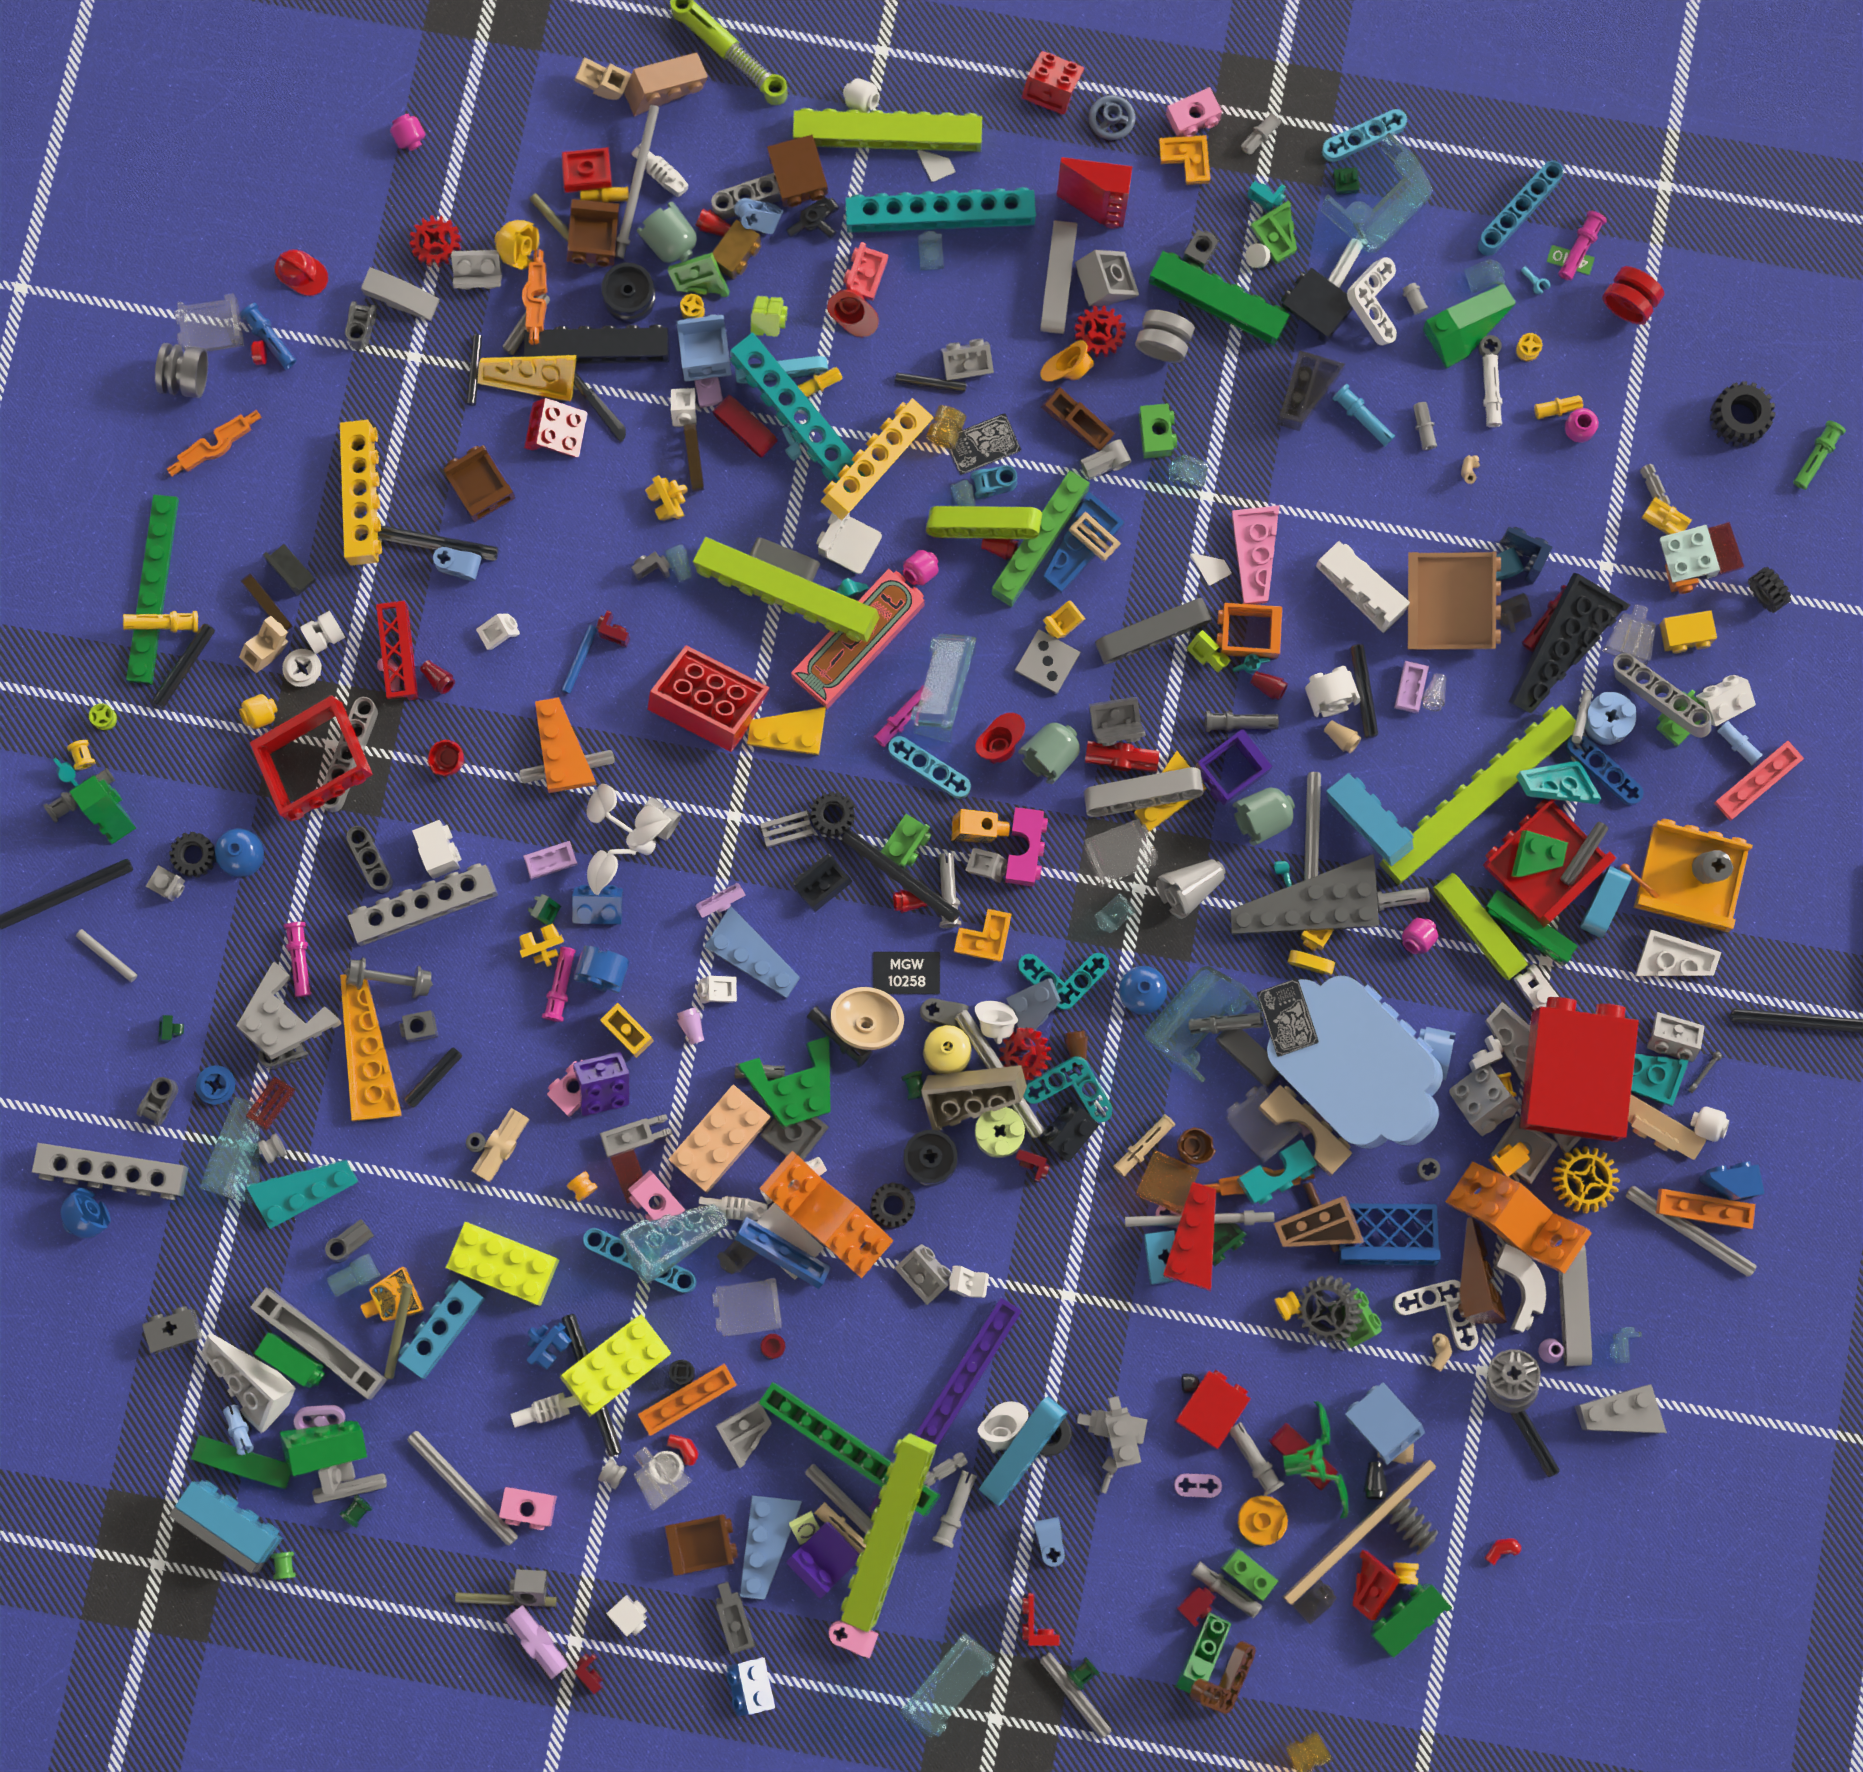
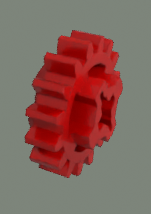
M431 215L428 222L422 218L423 225L415 224L414 227L417 232H410L413 240L409 244L411 248H414L412 250L414 257L419 256L418 260L421 264L427 260L428 267H431L434 262L440 268L443 261L449 265L448 258L451 257L452 251H461V246L458 243L462 239L460 235H457L459 233L457 226L452 227L453 223L451 220L444 223L443 216L435 220L434 216ZM449 234L451 236L450 245H448V243L446 242V240L449 238ZM421 238L425 241L423 248L420 246Z
M1095 305L1093 306V312L1086 309L1084 310L1085 317H1078L1080 324L1075 325V331L1079 333L1075 334V340L1086 342L1087 354L1094 351L1095 357L1098 358L1099 353L1103 352V355L1108 357L1109 350L1115 354L1117 351L1116 345L1122 347L1123 341L1121 339L1126 337V332L1122 330L1125 329L1126 324L1119 323L1122 315L1114 316V308L1108 312L1106 311V305H1103L1101 310H1098ZM1088 323L1090 331L1085 335V327ZM1115 328V329H1116V336H1115V338L1113 339V338H1112V335H1111V332H1112L1113 329ZM1096 329L1099 331L1105 330L1104 334L1102 332L1096 333Z
M1017 1028V1033L1013 1032L1010 1039L1002 1040L1006 1046L999 1049V1051L1004 1052V1056L1000 1057L999 1060L1006 1062L1003 1067L1017 1066L1016 1062L1018 1066H1022L1025 1079L1034 1080V1076H1042L1040 1069H1048L1045 1064L1046 1060H1051V1057L1046 1056V1052L1051 1050V1047H1045L1048 1039L1041 1037L1042 1032L1034 1031V1028Z

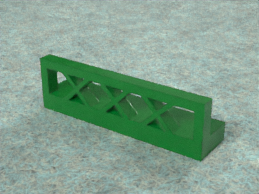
M1499 890L1495 892L1484 908L1492 918L1562 967L1569 962L1572 957L1571 955L1578 947V945L1549 925L1544 928L1525 908Z

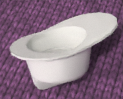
M985 1001L975 1006V1013L980 1021L981 1033L984 1036L994 1038L997 1044H1001L1003 1038L1012 1035L1018 1018L1010 1006L998 1001Z
M1004 1402L997 1405L980 1424L978 1434L991 1448L992 1453L996 1454L999 1450H1006L1028 1419L1026 1407L1018 1402Z

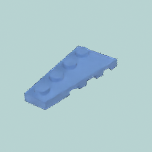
M731 906L704 946L712 953L786 999L800 979L792 968Z
M752 1495L740 1597L765 1600L792 1530L789 1522L796 1519L802 1501Z

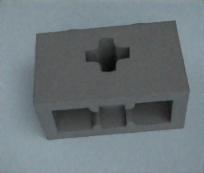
M187 1306L172 1310V1315L163 1317V1314L148 1318L149 1322L142 1324L150 1353L157 1354L203 1339L195 1310H187ZM170 1324L177 1326V1329L173 1330L174 1335L167 1332V1329L171 1328Z

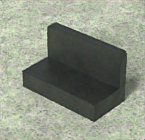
M285 544L280 546L271 555L267 552L263 554L267 562L297 596L316 581Z

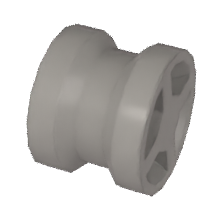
M277 1133L271 1135V1138L267 1141L261 1140L258 1142L259 1148L268 1164L274 1162V1159L279 1156L284 1157L287 1155L286 1149Z
M610 1458L600 1473L598 1480L608 1482L610 1487L616 1490L628 1468L616 1465L615 1460Z

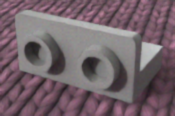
M497 250L452 251L453 288L467 290L484 287L492 289L501 286L502 270Z
M983 339L970 340L968 345L960 346L959 342L946 344V348L941 349L947 380L994 373L990 344L987 341L984 342Z
M1657 1012L1654 1017L1652 1035L1647 1043V1049L1694 1062L1701 1050L1704 1026Z
M923 1244L915 1248L895 1267L896 1271L927 1305L950 1285V1270L941 1265L936 1260L933 1251Z

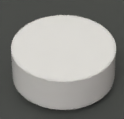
M1252 244L1246 251V261L1251 267L1262 268L1269 262L1270 251L1263 244Z

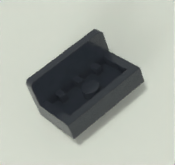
M828 853L818 859L806 872L801 873L792 882V885L800 897L816 912L850 885L852 880L836 863L833 856Z
M1070 1102L1060 1110L1059 1116L1055 1121L1046 1127L1040 1140L1050 1146L1065 1161L1070 1162L1098 1128L1099 1124L1080 1106Z

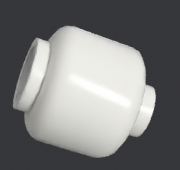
M859 78L848 83L843 91L846 105L851 109L864 113L874 110L880 98L877 87L874 84Z
M1703 1107L1699 1113L1694 1112L1691 1126L1695 1127L1694 1132L1696 1135L1713 1142L1725 1137L1729 1125V1120L1726 1119L1724 1112L1710 1107Z

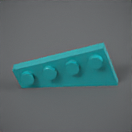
M1635 1054L1631 1092L1672 1107L1689 1060Z
M347 1159L313 1169L294 1172L290 1175L248 1184L246 1187L269 1229L356 1184L358 1179Z

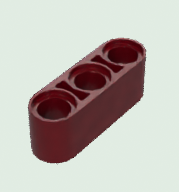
M728 395L712 411L717 420L759 458H762L778 442L776 436L731 395Z
M1286 1422L1269 1439V1442L1283 1456L1297 1454V1450H1303L1311 1446ZM1312 1450V1451H1310V1452H1308V1453H1306V1454H1304V1455H1308V1454H1309L1310 1459H1312L1314 1450ZM1322 1457L1325 1463L1326 1474L1336 1476L1338 1471ZM1312 1465L1311 1470H1307L1309 1472L1318 1473L1316 1468ZM1305 1476L1320 1491L1332 1481L1325 1479V1482H1322L1321 1478Z

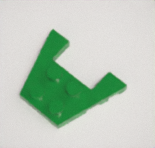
M828 1036L806 1044L813 1068L772 1081L767 1080L760 1057L738 1064L739 1071L745 1075L754 1091L758 1092L764 1100V1104L782 1128L831 1112Z

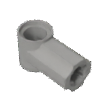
M1115 440L1104 446L1101 451L1080 460L1086 477L1091 480L1110 470L1116 471L1126 467L1131 463V459L1122 441Z

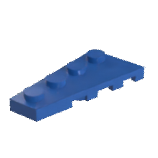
M1088 492L1071 526L1086 512L1114 536L1125 522L1092 493ZM1085 520L1082 522L1106 544L1109 542ZM1079 527L1077 528L1094 545H1096L1100 550L1102 549V547L1099 546L1093 539H1091L1084 531H1082ZM1068 530L1043 578L1057 591L1062 593L1096 555Z

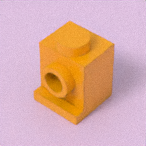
M1519 1142L1513 1147L1510 1144L1506 1145L1498 1152L1499 1158L1497 1155H1494L1488 1159L1499 1174L1508 1177L1529 1161L1530 1157L1527 1155L1529 1154L1527 1147L1522 1142Z

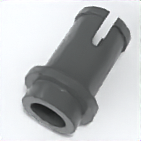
M474 1132L467 1136L466 1146L470 1151L482 1152L485 1149L486 1141L482 1134ZM480 1140L479 1145L474 1147V1142Z

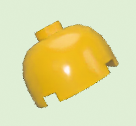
M524 220L510 221L496 233V250L504 263L518 269H524L533 261V259L528 258L532 250L538 249L539 231L537 227H533V223Z

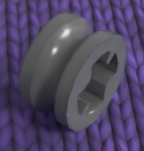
M1493 335L1484 337L1479 345V353L1482 357L1491 354L1498 355L1501 350L1500 339ZM1488 342H1490L1491 346H1496L1493 352H1490L1488 348H1484Z
M1425 1158L1417 1165V1174L1423 1180H1433L1440 1174V1165L1433 1158ZM1431 1163L1434 1166L1432 1169L1435 1168V1173H1430L1426 1176L1423 1173L1425 1170H1422V1166H1427Z

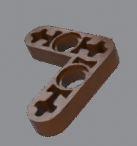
M1240 1641L1231 1655L1219 1686L1199 1678L1191 1688V1699L1221 1713H1229L1237 1700L1254 1660L1255 1646L1245 1641Z

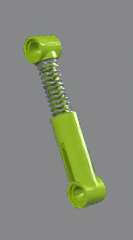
M670 0L672 16L677 21L683 22L724 60L728 59L744 75L746 74L753 83L758 85L769 104L781 105L785 102L788 95L787 84L782 76L767 72V69L764 70V67H761L758 61L752 59L749 53H746L745 50L742 51L743 48H740L739 41L693 0ZM680 4L688 5L685 9L677 8ZM779 87L781 91L772 93L770 89Z

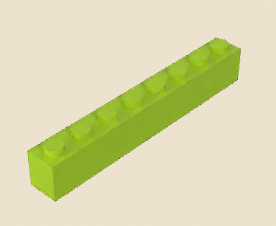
M810 108L794 110L793 139L813 134L816 147L981 152L982 116H977L974 113L960 116L948 112L941 113L940 115H931L928 112L907 114L904 111L884 113L879 110H873L870 113H864L854 109L847 110L846 112H837L834 109L813 111Z
M705 537L693 560L697 573L701 576L717 578L721 584L727 587H731V585L736 586L742 593L748 596L757 595L761 597L760 599L769 605L778 604L782 606L784 611L790 614L797 612L804 615L803 618L811 623L818 621L825 624L828 630L836 633L839 630L846 633L848 638L859 642V640L868 642L880 618L877 609L707 537Z
M909 1433L903 1440L899 1439L895 1446L894 1453L897 1454L895 1462H891L887 1470L886 1476L889 1479L887 1485L884 1484L880 1491V1506L876 1507L872 1514L871 1521L874 1522L872 1530L869 1529L863 1542L866 1544L865 1550L860 1553L856 1562V1566L859 1567L857 1574H854L849 1582L850 1595L849 1597L846 1596L841 1606V1611H843L841 1621L865 1632H869L877 1623L937 1447L936 1444Z

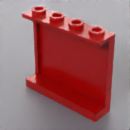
M1546 798L1535 807L1538 812L1533 817L1528 814L1519 823L1521 828L1516 833L1511 830L1502 839L1505 844L1499 849L1494 846L1485 855L1488 860L1483 864L1544 928L1616 859L1610 851L1605 854L1597 846L1575 882L1571 886L1564 884L1560 878L1586 840L1587 835L1554 803L1556 799L1548 801ZM1522 830L1568 842L1563 866L1521 877L1511 876Z

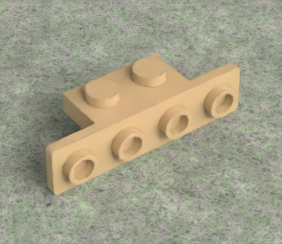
M1631 1095L1628 1122L1634 1127V1133L1644 1139L1648 1135L1656 1140L1654 1144L1664 1151L1670 1148L1673 1151L1681 1152L1693 1160L1696 1159L1706 1142L1705 1138L1696 1135L1691 1129Z

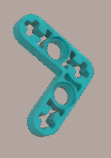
M1094 953L1064 983L1033 954H1025L1020 958L1018 964L1020 973L1032 985L1040 983V979L1043 976H1050L1054 981L1058 995H1066L1070 991L1066 987L1068 984H1070L1075 992L1079 993L1077 997L1074 993L1069 997L1070 1004L1063 1003L1061 1005L1059 1003L1056 1008L1063 1011L1071 1009L1109 968V960L1106 955ZM1102 959L1104 961L1102 964L1104 969L1097 968L1092 974L1096 978L1092 979V976L1083 969L1087 967L1089 971L1094 965L1092 960L1099 961ZM1025 960L1028 962L1033 960L1035 962L1033 967L1037 971L1040 968L1044 970L1037 976L1036 980L1032 978L1035 976V973L1031 969L1027 971L1023 969L1025 967ZM1084 975L1088 979V985L1085 988L1076 987L1074 979L1077 976Z
M1072 1057L1043 1073L1042 1076L1026 1083L1027 1088L1024 1098L1030 1103H1039L1073 1084L1095 1121L1105 1122L1112 1115V1105L1087 1061L1082 1057ZM1072 1063L1082 1064L1081 1073L1078 1074L1077 1071L1069 1074L1071 1080L1068 1081L1066 1073L1062 1068L1065 1067L1066 1072L1073 1068ZM1054 1073L1059 1074L1063 1079L1060 1086L1051 1085L1049 1083V1076ZM1044 1079L1045 1086L1050 1091L1046 1092V1089L1043 1088L1038 1093L1039 1097H1035V1095L1030 1096L1028 1094L1031 1090L1030 1087L1033 1086L1035 1089L1041 1087L1043 1083L1040 1080ZM1086 1083L1094 1084L1096 1087L1095 1094L1091 1096L1085 1095L1082 1091L1083 1085ZM1101 1095L1102 1098L1098 1099L1101 1107L1106 1106L1108 1108L1105 1112L1106 1115L1096 1114V1103L1089 1104L1088 1101H1093Z

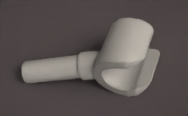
M1110 1456L1102 1466V1468L1108 1471L1100 1490L1102 1493L1107 1492L1110 1480L1118 1469L1114 1459Z

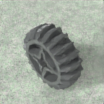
M1332 1275L1327 1276L1326 1280L1323 1276L1318 1277L1317 1282L1311 1280L1308 1283L1309 1287L1305 1286L1302 1288L1304 1295H1299L1297 1298L1303 1303L1298 1308V1310L1302 1311V1314L1297 1316V1319H1304L1305 1321L1301 1328L1309 1327L1308 1335L1310 1336L1317 1333V1341L1325 1338L1326 1343H1330L1333 1339L1335 1342L1342 1341V1337L1347 1339L1351 1336L1350 1332L1357 1330L1355 1324H1359L1362 1320L1357 1316L1363 1313V1309L1357 1307L1362 1300H1355L1354 1298L1357 1290L1350 1292L1351 1283L1347 1282L1342 1285L1343 1280L1340 1277L1335 1281ZM1324 1290L1332 1291L1340 1298L1334 1299L1328 1293L1326 1294ZM1315 1298H1316L1315 1302H1316V1304H1317V1312H1316V1313H1314V1310H1313V1302H1314V1299H1315ZM1336 1304V1306L1332 1308L1333 1311H1331L1330 1313L1328 1312L1324 1315L1322 1314L1327 1310V1307ZM1343 1305H1345L1346 1308V1317L1344 1321V1316L1342 1315L1341 1311ZM1324 1319L1328 1321L1330 1325H1334L1335 1328H1330L1323 1325L1320 1322V1320Z

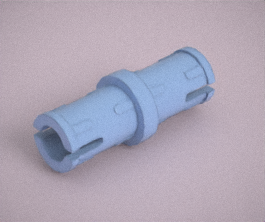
M1729 721L1717 731L1733 746L1731 749L1734 752L1737 750L1751 766L1762 757L1763 754L1748 741L1749 738L1746 735H1741Z
M231 1405L233 1415L230 1412L229 1406L223 1411L229 1425L228 1433L235 1442L237 1453L245 1455L243 1445H245L248 1453L253 1450V1445L247 1433L249 1428L247 1423L243 1422L239 1406Z

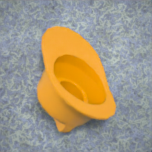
M1082 340L1076 341L1065 350L1050 358L1041 369L1040 376L1042 380L1050 382L1061 377L1070 380L1080 379L1094 366L1093 360L1087 354L1086 342Z

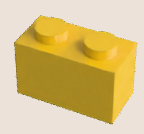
M1712 611L1664 618L1659 624L1665 651L1672 650L1673 653H1682L1687 651V648L1695 646L1697 650L1711 647V644L1717 639Z
M618 1003L600 1019L602 1024L636 1058L654 1042L653 1038Z

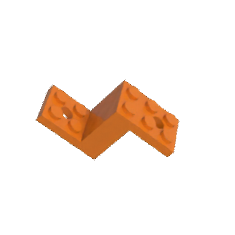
M793 1151L789 1153L759 1188L799 1226L831 1250L860 1278H863L894 1241L857 1205L823 1180ZM794 1180L793 1185L788 1188L789 1183ZM866 1242L864 1247L860 1249V1246Z
M1473 1161L1445 1201L1451 1207L1484 1222L1508 1245L1521 1250L1530 1258L1563 1274L1566 1273L1591 1235L1587 1228L1553 1213L1521 1183ZM1478 1188H1481L1479 1193L1474 1194ZM1563 1239L1559 1246H1555L1559 1240Z

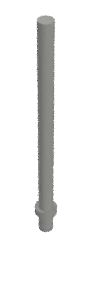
M650 105L620 235L616 237L617 248L615 257L624 259L626 247L630 244L628 238L659 107L655 105Z

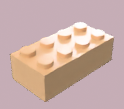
M732 1085L668 1160L704 1192L708 1193L772 1120L771 1116L735 1085Z

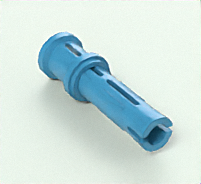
M1348 384L1344 385L1332 398L1334 402L1338 401L1347 410L1346 414L1348 416L1356 417L1384 447L1395 437L1364 406V400L1362 398L1358 399L1349 390Z

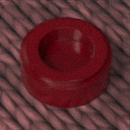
M769 1334L762 1339L761 1351L767 1358L777 1359L785 1352L786 1345L781 1336Z

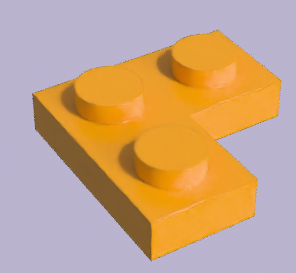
M1206 135L1159 138L1161 164L1184 163L1186 185L1210 183Z
M988 909L983 932L959 928L954 953L1002 962L1011 914Z

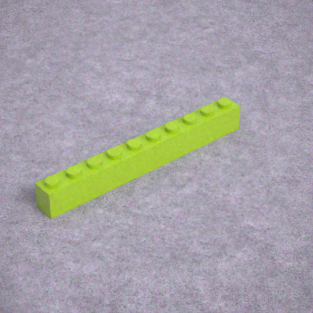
M1562 705L1557 709L1551 707L1542 715L1544 720L1539 725L1534 722L1524 731L1527 734L1521 740L1515 738L1507 746L1509 751L1503 756L1498 753L1488 762L1491 766L1484 771L1482 768L1471 777L1472 783L1467 787L1462 784L1453 792L1455 797L1450 802L1446 799L1435 808L1437 811L1435 815L1431 818L1426 815L1418 822L1417 825L1420 828L1412 833L1414 849L1393 866H1390L1383 858L1379 865L1398 886L1519 781L1516 776L1520 771L1534 769L1573 735L1576 720Z

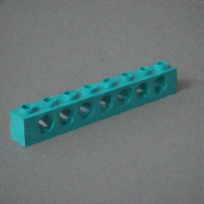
M1024 187L1017 188L1015 191H1005V189L998 188L993 189L991 192H982L981 190L974 189L968 191V193H958V191L950 190L944 194L926 191L921 193V195H911V193L903 192L897 196L879 193L872 197H864V195L855 194L846 198L847 233L1035 225L1034 190ZM1008 203H1014L1017 207L1013 210L1007 209L1005 205ZM984 204H990L994 208L992 210L986 211L982 208V206ZM961 205H967L970 209L968 211L963 212L960 211L958 207ZM937 206H944L946 211L940 213L935 211V208ZM913 207H920L923 211L916 214L911 209ZM890 208H897L899 210V212L894 215L888 213L887 211ZM866 209H873L876 213L866 215L864 211Z
M752 332L730 350L731 363L737 370L742 369L747 375L745 379L753 389L755 387L758 388L762 393L760 395L762 401L768 407L772 405L777 411L775 414L777 419L783 425L787 424L791 428V435L798 444L802 442L808 449L806 453L813 462L818 461L823 467L821 471L829 481L833 479L837 483L840 480L837 476L840 470L846 465L851 467L854 464L851 459L855 455ZM756 358L761 362V366L756 369L751 368L748 361ZM773 377L776 380V385L768 387L764 384L763 379ZM782 395H787L791 398L792 403L787 406L782 405L778 398ZM801 413L806 416L807 422L798 424L795 422L794 416ZM818 432L822 436V440L818 443L812 442L809 434ZM832 450L837 454V459L829 461L825 458L824 453ZM858 470V473L865 477L864 473ZM843 486L847 492L851 493L848 487Z

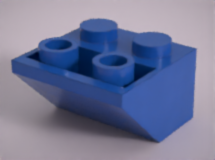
M1750 1161L1732 1165L1729 1170H1727L1726 1165L1713 1167L1706 1170L1705 1175L1699 1177L1701 1183L1727 1200L1737 1201L1765 1194L1759 1164L1751 1166Z

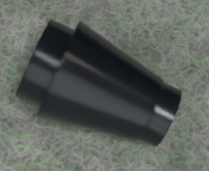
M1368 1462L1363 1492L1366 1493V1499L1381 1500L1386 1498L1388 1488L1382 1462Z

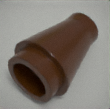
M1085 1030L1065 1033L1066 1039L1064 1041L1070 1058L1079 1056L1087 1061L1088 1036L1085 1035ZM1076 1062L1072 1063L1073 1067L1083 1066L1082 1064L1077 1065Z

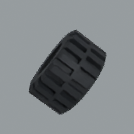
M1742 381L1740 385L1736 382L1722 391L1712 405V413L1710 415V421H1714L1711 425L1712 430L1717 429L1716 436L1718 438L1722 436L1725 438L1723 442L1726 444L1731 441L1733 446L1738 447L1742 443L1743 447L1750 443H1756L1771 427L1772 420L1775 418V412H1772L1775 404L1770 403L1772 399L1770 394H1764L1765 388L1761 387L1758 389L1756 388V383L1752 382L1751 385H1747V381ZM1741 404L1748 407L1753 413L1754 423L1742 424L1735 420L1731 413V406Z

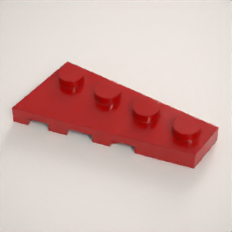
M1192 1182L1163 1277L1207 1291H1211L1215 1188Z

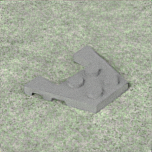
M273 962L236 1025L238 1030L271 1060L300 1046L299 1043L311 1037L316 1038L322 1035L321 1032L341 1025L340 1019L325 1006L307 1023H304L275 997L274 994L291 980L290 975L276 962Z

